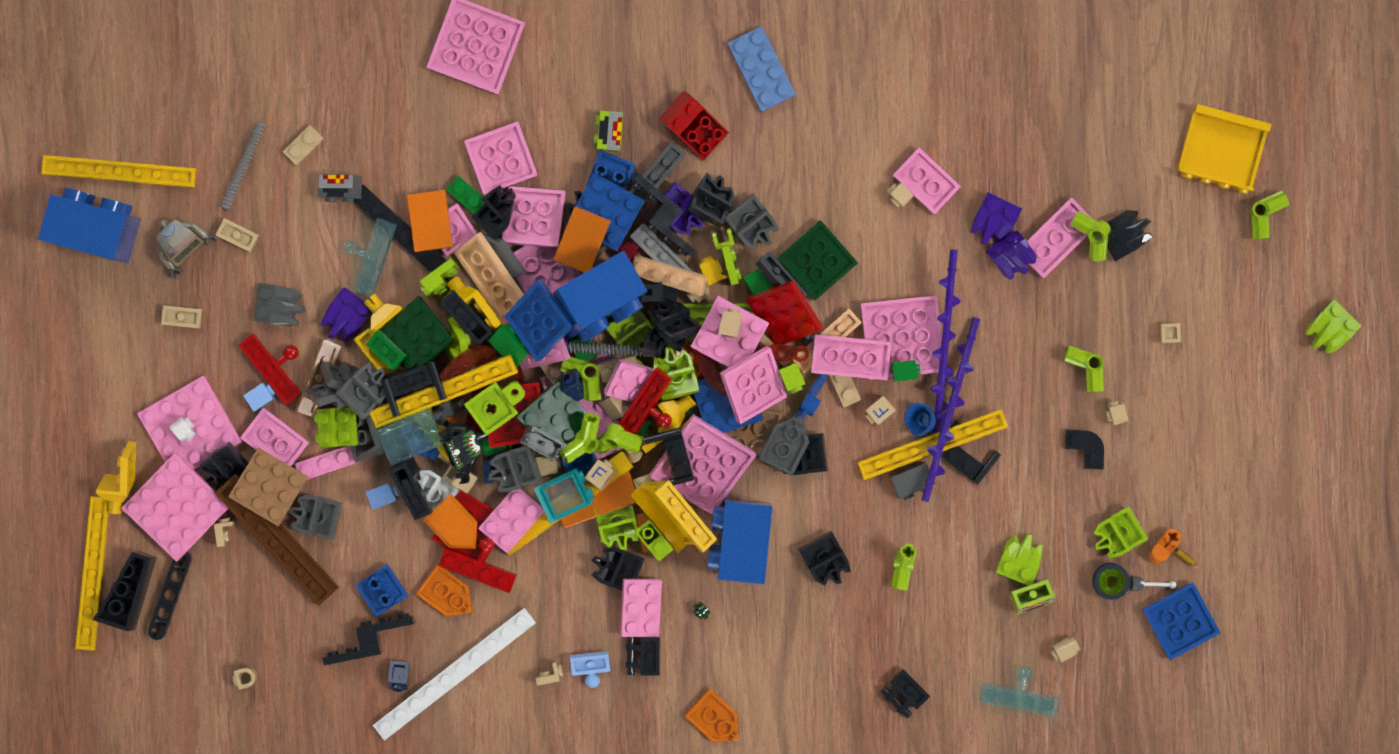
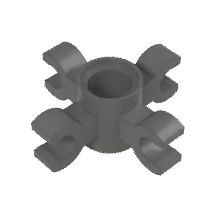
M456 398L430 407L432 410L437 409L431 415V419H437L435 425L443 426L446 417L455 415L457 411L466 413L468 409L463 405L465 399L458 398L456 400Z

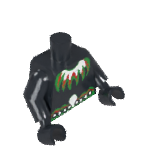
M451 423L444 431H439L438 435L451 466L460 471V473L455 474V478H461L459 484H466L470 481L469 474L483 453L480 443L487 440L488 435L486 436L482 429L475 432L468 425Z

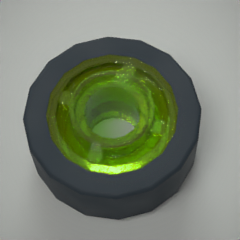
M1105 563L1095 570L1092 583L1096 593L1101 597L1114 600L1126 594L1130 586V576L1121 565ZM1110 576H1114L1116 579L1113 586H1108L1106 582Z

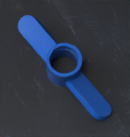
M819 374L794 418L801 416L803 420L806 414L811 417L813 416L821 402L816 396L825 383L828 374Z

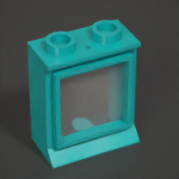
M575 468L534 488L550 523L594 503L593 499L595 496L591 488L587 489L585 485L587 479L582 470L579 471L578 468Z

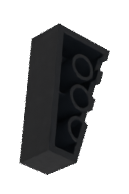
M140 551L132 552L93 620L125 631L135 630L157 557Z

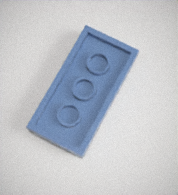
M762 26L728 43L761 112L796 96Z

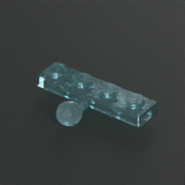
M377 218L367 250L359 247V244L354 240L345 243L344 250L348 255L358 254L364 257L353 289L354 291L369 297L374 294L397 227L396 224Z
M1022 666L1017 671V676L1020 679L1018 690L983 683L980 697L981 703L1056 718L1059 698L1025 691L1027 681L1032 678V670L1027 666Z

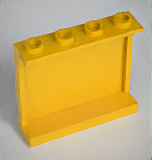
M1197 104L1193 108L1176 172L1181 173L1183 178H1199L1201 183L1210 184L1214 182L1218 183L1220 188H1236L1238 193L1247 194L1254 191L1253 184L1267 132H1270L1272 124Z
M669 480L643 482L630 494L677 553L686 545H695L700 552H705L717 540Z

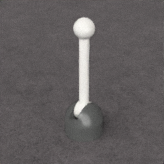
M1139 576L1130 577V591H1140L1144 586L1170 587L1171 589L1177 586L1174 581L1170 583L1144 582Z

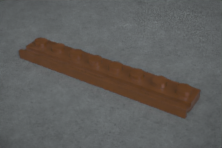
M235 474L215 494L312 600L320 606L339 586L281 523L279 526H276L228 497L239 480V477Z

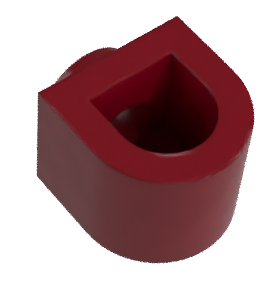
M633 240L627 243L623 241L615 255L624 251L631 262L635 256L640 254L637 251L639 247Z

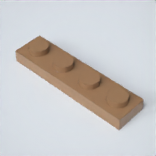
M321 339L295 411L311 417L316 415V409L319 406L307 398L306 390L311 389L316 384L327 385L320 370V365L323 361L334 365L341 345Z

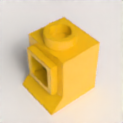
M712 256L701 260L702 264L699 267L702 274L708 276L706 282L708 286L728 278L721 274L723 271L718 260L715 261Z

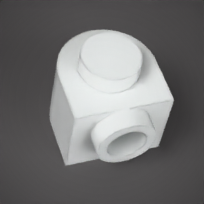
M180 417L169 426L180 441L186 440L188 442L196 436L195 430L192 428L194 424L188 417L185 419Z

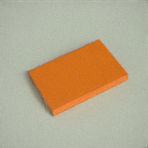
M446 190L407 195L414 251L422 252L452 248L453 241Z
M575 206L553 260L584 273L591 270L611 220Z

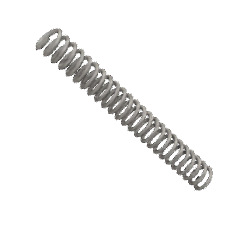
M260 121L255 124L257 127H253L255 130L252 133L254 134H250L253 138L250 137L249 140L251 141H247L246 147L248 148H244L243 154L245 155H241V162H238L241 166H237L238 169H235V171L238 173H234L235 176H232L235 180H230L232 182L229 183L231 187H227L229 189L226 190L228 194H224L226 196L223 197L225 201H221L223 204H220V206L226 209L227 212L229 211L228 208H231V201H234V194H237L234 190H238L237 187H240L237 183H242L240 181L243 180L241 176H245L243 174L246 173L244 169H248L246 167L249 166L247 162H251L249 160L252 159L250 155H254L252 153L255 152L253 148H257L255 145H258V142L256 141H260L258 138H261V135L259 134H263L260 130L264 131L262 127H266Z
M569 342L567 347L568 352L570 348L571 353L574 350V353L576 351L580 353L581 351L583 354L585 350L587 354L589 350L591 354L593 349V354H595L597 349V354L601 351V354L604 352L606 355L608 352L610 355L612 351L614 355L616 351V355H618L620 350V355L624 351L625 356L627 353L628 356L635 353L637 357L638 352L639 356H642L640 346L637 348L636 345L634 348L631 345L630 349L628 345L626 349L625 345H623L621 350L620 344L617 348L616 344L615 346L611 344V347L607 344L606 347L604 343L602 348L600 343L598 348L596 343L594 348V343L590 346V343L588 345L584 343L583 345L581 342L579 346L577 342L575 346L573 342L571 347V342Z

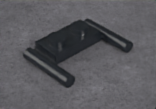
M435 362L381 381L393 418L401 416L395 400L396 396L434 383L439 400L447 399Z
M955 420L951 427L960 425L961 423ZM957 446L943 451L941 457L975 484L979 485L1001 454L995 450L983 465L961 447Z
M680 427L643 437L645 445L664 440L674 477L667 480L673 486L694 480Z

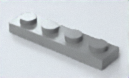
M644 223L630 236L653 260L693 272Z

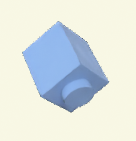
M261 383L243 395L254 412L276 399L274 397V394H276L270 384L266 385V383Z

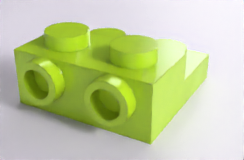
M450 258L420 280L423 285L420 287L421 290L429 298L443 295L448 287L445 279L447 277L451 279L457 275V270L460 267Z
M350 407L316 409L317 414L314 416V421L318 426V433L315 438L319 448L358 445L356 413Z

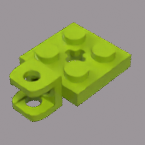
M729 228L727 229L728 242L718 244L715 232L712 233L715 249L722 250L730 285L735 286L739 284L738 280H741L739 268L734 266V261L737 259L734 249L730 250V247L735 244L731 229Z
M512 381L502 389L497 382H494L464 403V405L487 436L518 414L514 405L524 398L525 391L518 381ZM517 389L519 393L514 395L511 391ZM489 403H490L491 405H494V404H495V405H496V408H495V411H496V412H495V413L487 412V411H486V409L488 408L487 404H489Z

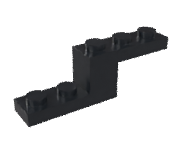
M635 172L630 178L634 181L632 185L641 192L643 189L649 193L647 197L653 202L657 203L659 201L646 218V221L650 223L648 227L656 234L658 231L664 235L662 239L670 245L676 244L679 247L677 251L685 257L687 255L694 257L698 251L669 229V226L683 209Z
M770 251L756 263V266L775 287L794 280L804 297L808 295ZM820 332L800 339L807 346L814 340L815 334L819 335Z
M454 289L450 291L439 304L495 360L502 358V355L488 341L495 333L493 329L489 327L479 314L472 310Z
M396 422L377 428L376 431L393 461L389 472L414 520L432 514L433 509L416 479L420 468Z
M409 613L398 615V619L391 620L390 617L380 618L377 623H372L371 620L360 622V626L356 627L360 649L357 650V647L347 648L344 653H338V650L327 652V656L322 658L324 666L382 654L378 631L413 625L416 623L415 616H409Z

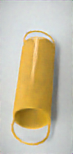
M1180 548L1175 553L1191 566L1196 561Z

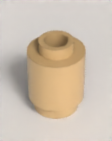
M1067 637L1052 646L1051 654L1056 662L1059 660L1063 663L1077 655L1080 647L1074 637L1070 639Z

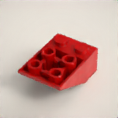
M685 91L658 118L703 161L729 134L693 96Z

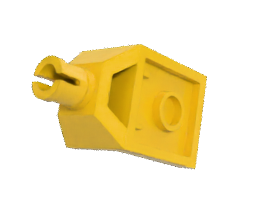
M459 276L448 282L447 286L451 291L454 289L472 310L477 308L480 314L484 317L487 316L485 321L494 332L504 325L485 297L477 289L465 286Z
M376 294L370 296L375 305L370 299H367L364 304L373 314L371 316V332L374 334L377 330H380L404 307L384 304Z
M685 395L676 401L661 402L658 405L663 413L669 414L672 418V424L668 428L660 427L658 429L659 433L681 426L686 411L696 405L690 395ZM661 441L647 445L644 444L641 448L647 453Z
M129 441L127 446L122 449L121 456H118L117 467H120V473L118 475L105 473L96 489V493L103 500L109 501L108 512L111 514L123 512L121 509L123 502L136 480L137 442Z

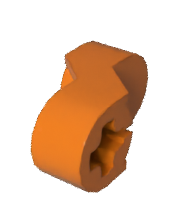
M1169 529L1162 535L1148 554L1149 560L1153 564L1159 565L1163 563L1181 542L1180 532L1176 529Z

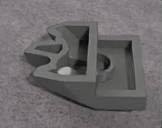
M754 193L726 214L725 220L745 245L756 248L758 239L765 245L771 244L768 232L770 230L773 232L779 231L774 218Z
M259 283L254 321L282 326L299 325L295 315L306 313L305 306L297 304V300L301 299L303 295L294 288Z
M325 361L320 365V370L327 387L333 391H337L350 375L359 370L358 367L344 361L340 367Z
M370 362L350 375L336 391V394L362 420L366 419L375 406L380 404L386 397L381 383L385 374L383 367L374 373L371 371L372 365Z
M316 384L311 389L306 390L307 398L319 407L330 403L334 404L337 408L348 406L336 394V391L329 389L327 385Z
M526 445L498 454L490 462L491 466L496 467L497 470L489 474V480H499L501 482L498 486V492H510L543 480L533 449Z
M311 495L298 497V502L301 505L300 508L291 507L288 513L297 518V521L292 522L290 527L300 533L334 540L342 502Z

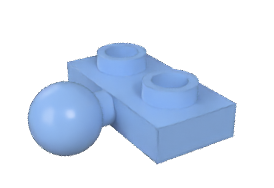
M608 651L570 655L572 676L588 674L585 677V684L589 688H596L600 684V677L596 673L610 672Z

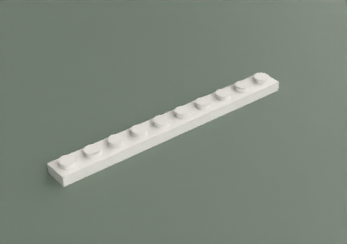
M523 608L377 721L373 727L385 741L536 624V621L526 608Z

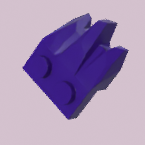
M673 182L664 195L683 210L669 227L679 234L690 235V225L698 229L705 225L699 216L687 210L692 194L676 182Z
M987 192L972 222L971 233L976 234L978 231H981L980 244H987L991 237L995 238V243L997 244L1011 233L1022 208Z
M1018 231L1009 234L1005 239L985 251L1001 274L1010 280L1016 272L1025 275L1029 271L1026 265L1036 263L1037 255L1026 239Z
M345 287L332 301L320 323V326L325 327L329 325L331 327L327 338L334 339L341 333L344 342L354 339L372 315L371 310L364 304L365 301Z

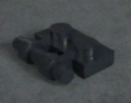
M627 637V644H625V650H627V661L625 662L627 675H635V668H641L640 676H660V637H641V644H635V637ZM635 651H641V661H635Z
M904 669L890 681L895 687L893 690L890 691L885 686L880 691L885 696L884 699L887 702H891L897 708L896 711L900 715L903 714L907 719L912 715L908 709L910 705L917 710L930 697ZM899 692L906 699L904 703L896 697Z

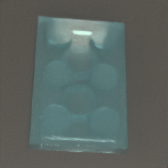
M430 408L376 430L378 439L391 466L442 445L438 435L439 429Z

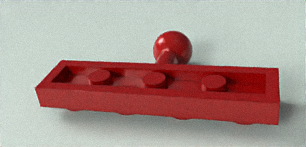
M254 333L238 345L286 405L301 395L302 392L281 367L287 360H294L298 357L299 350L296 346H286L283 355L275 360Z
M659 367L655 368L618 425L622 426L627 432L637 434L651 414L657 419L659 427L668 428L672 423L671 416L667 413H660L654 407L673 378Z
M484 538L480 541L479 548L481 552L478 559L445 547L438 565L507 593L511 592L517 577L515 573L485 562L488 553L492 552L495 547L493 540L490 538Z

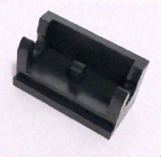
M662 282L644 285L647 292L644 294L645 296L639 298L641 303L663 301Z

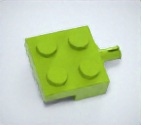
M453 317L448 318L449 331L455 340L444 351L456 372H464L467 369H471L470 361L472 360V354L470 349H468L470 338Z

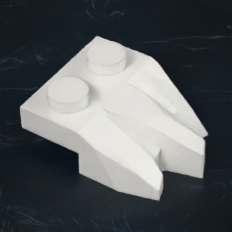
M420 470L421 479L417 481L433 510L450 494L455 498L457 497L460 489L454 487L430 470Z

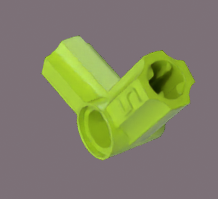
M1283 190L1250 206L1252 239L1270 238L1268 215L1289 206L1288 198ZM1257 205L1263 207L1262 215L1256 213L1255 208Z
M1078 211L1070 226L1088 236L1090 240L1089 257L1092 261H1105L1107 258L1108 235L1111 230L1110 225L1105 221H1096Z
M1069 345L1063 361L1085 369L1087 392L1104 391L1102 357ZM1092 357L1098 360L1096 368H1092L1089 365V360Z
M571 356L569 359L564 360L560 371L568 373L574 368L579 371V377L583 380L584 401L601 400L598 366L593 362H587ZM588 366L594 367L596 370L595 375L587 376L585 368Z
M584 414L581 430L576 434L575 439L568 443L563 450L559 451L566 463L572 462L585 452L590 454L598 449L600 441L596 437L600 417L597 414Z
M609 424L607 430L597 438L600 441V445L595 452L601 455L619 447L638 454L642 446L643 437L625 431L618 424Z
M906 543L899 551H896L891 588L908 590L910 574L913 571L917 554L913 544Z

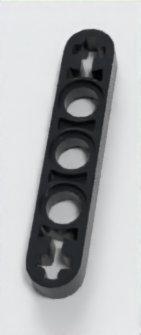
M188 551L185 553V558L188 561L183 562L181 567L185 568V571L180 568H174L175 565H180V559L177 562L173 559L148 629V634L153 640H160L167 634L192 563V555ZM174 572H179L182 575V579L178 583L172 580ZM167 590L175 592L174 600H168L165 597ZM161 608H166L169 611V616L165 619L159 616ZM156 619L160 622H166V625L161 624L160 631H162V634L155 636V631H153V628L155 629L159 625V622H155Z

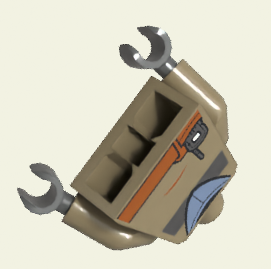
M164 219L159 223L162 232L157 235L159 242L157 245L158 257L166 268L171 270V277L177 279L174 271L178 270L183 275V269L178 266L204 243L202 239H205L210 247L213 246L209 244V238L213 237L217 241L218 239L215 236L208 235V231L198 223L187 220L179 222L177 219L170 223L168 219Z

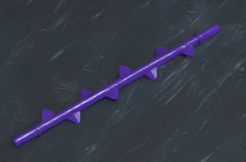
M950 249L949 265L947 268L948 276L939 280V284L946 288L944 313L937 317V320L943 323L941 348L933 351V356L940 360L938 382L931 387V391L936 394V424L933 428V434L941 431L942 421L937 418V415L947 410L948 404L944 402L945 380L954 374V371L947 367L949 341L956 337V334L950 331L952 307L961 302L959 298L954 296L958 252L956 249Z
M973 317L969 333L966 336V343L957 346V350L962 354L956 377L947 379V383L953 389L946 412L937 415V418L943 422L937 445L927 449L933 456L921 498V501L929 502L933 484H935V477L945 474V470L939 463L945 442L954 440L955 437L949 431L954 410L956 407L964 406L965 404L959 397L965 373L974 370V367L968 361L974 340H976V333L980 322L979 318Z

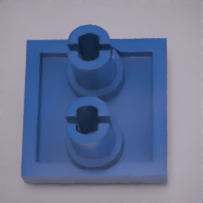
M600 150L586 186L593 174L596 173L626 190L636 164Z
M389 564L356 584L357 589L376 617L409 596Z

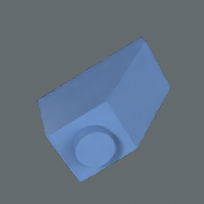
M392 482L366 492L372 510L397 501V496L400 495L397 486L392 485Z

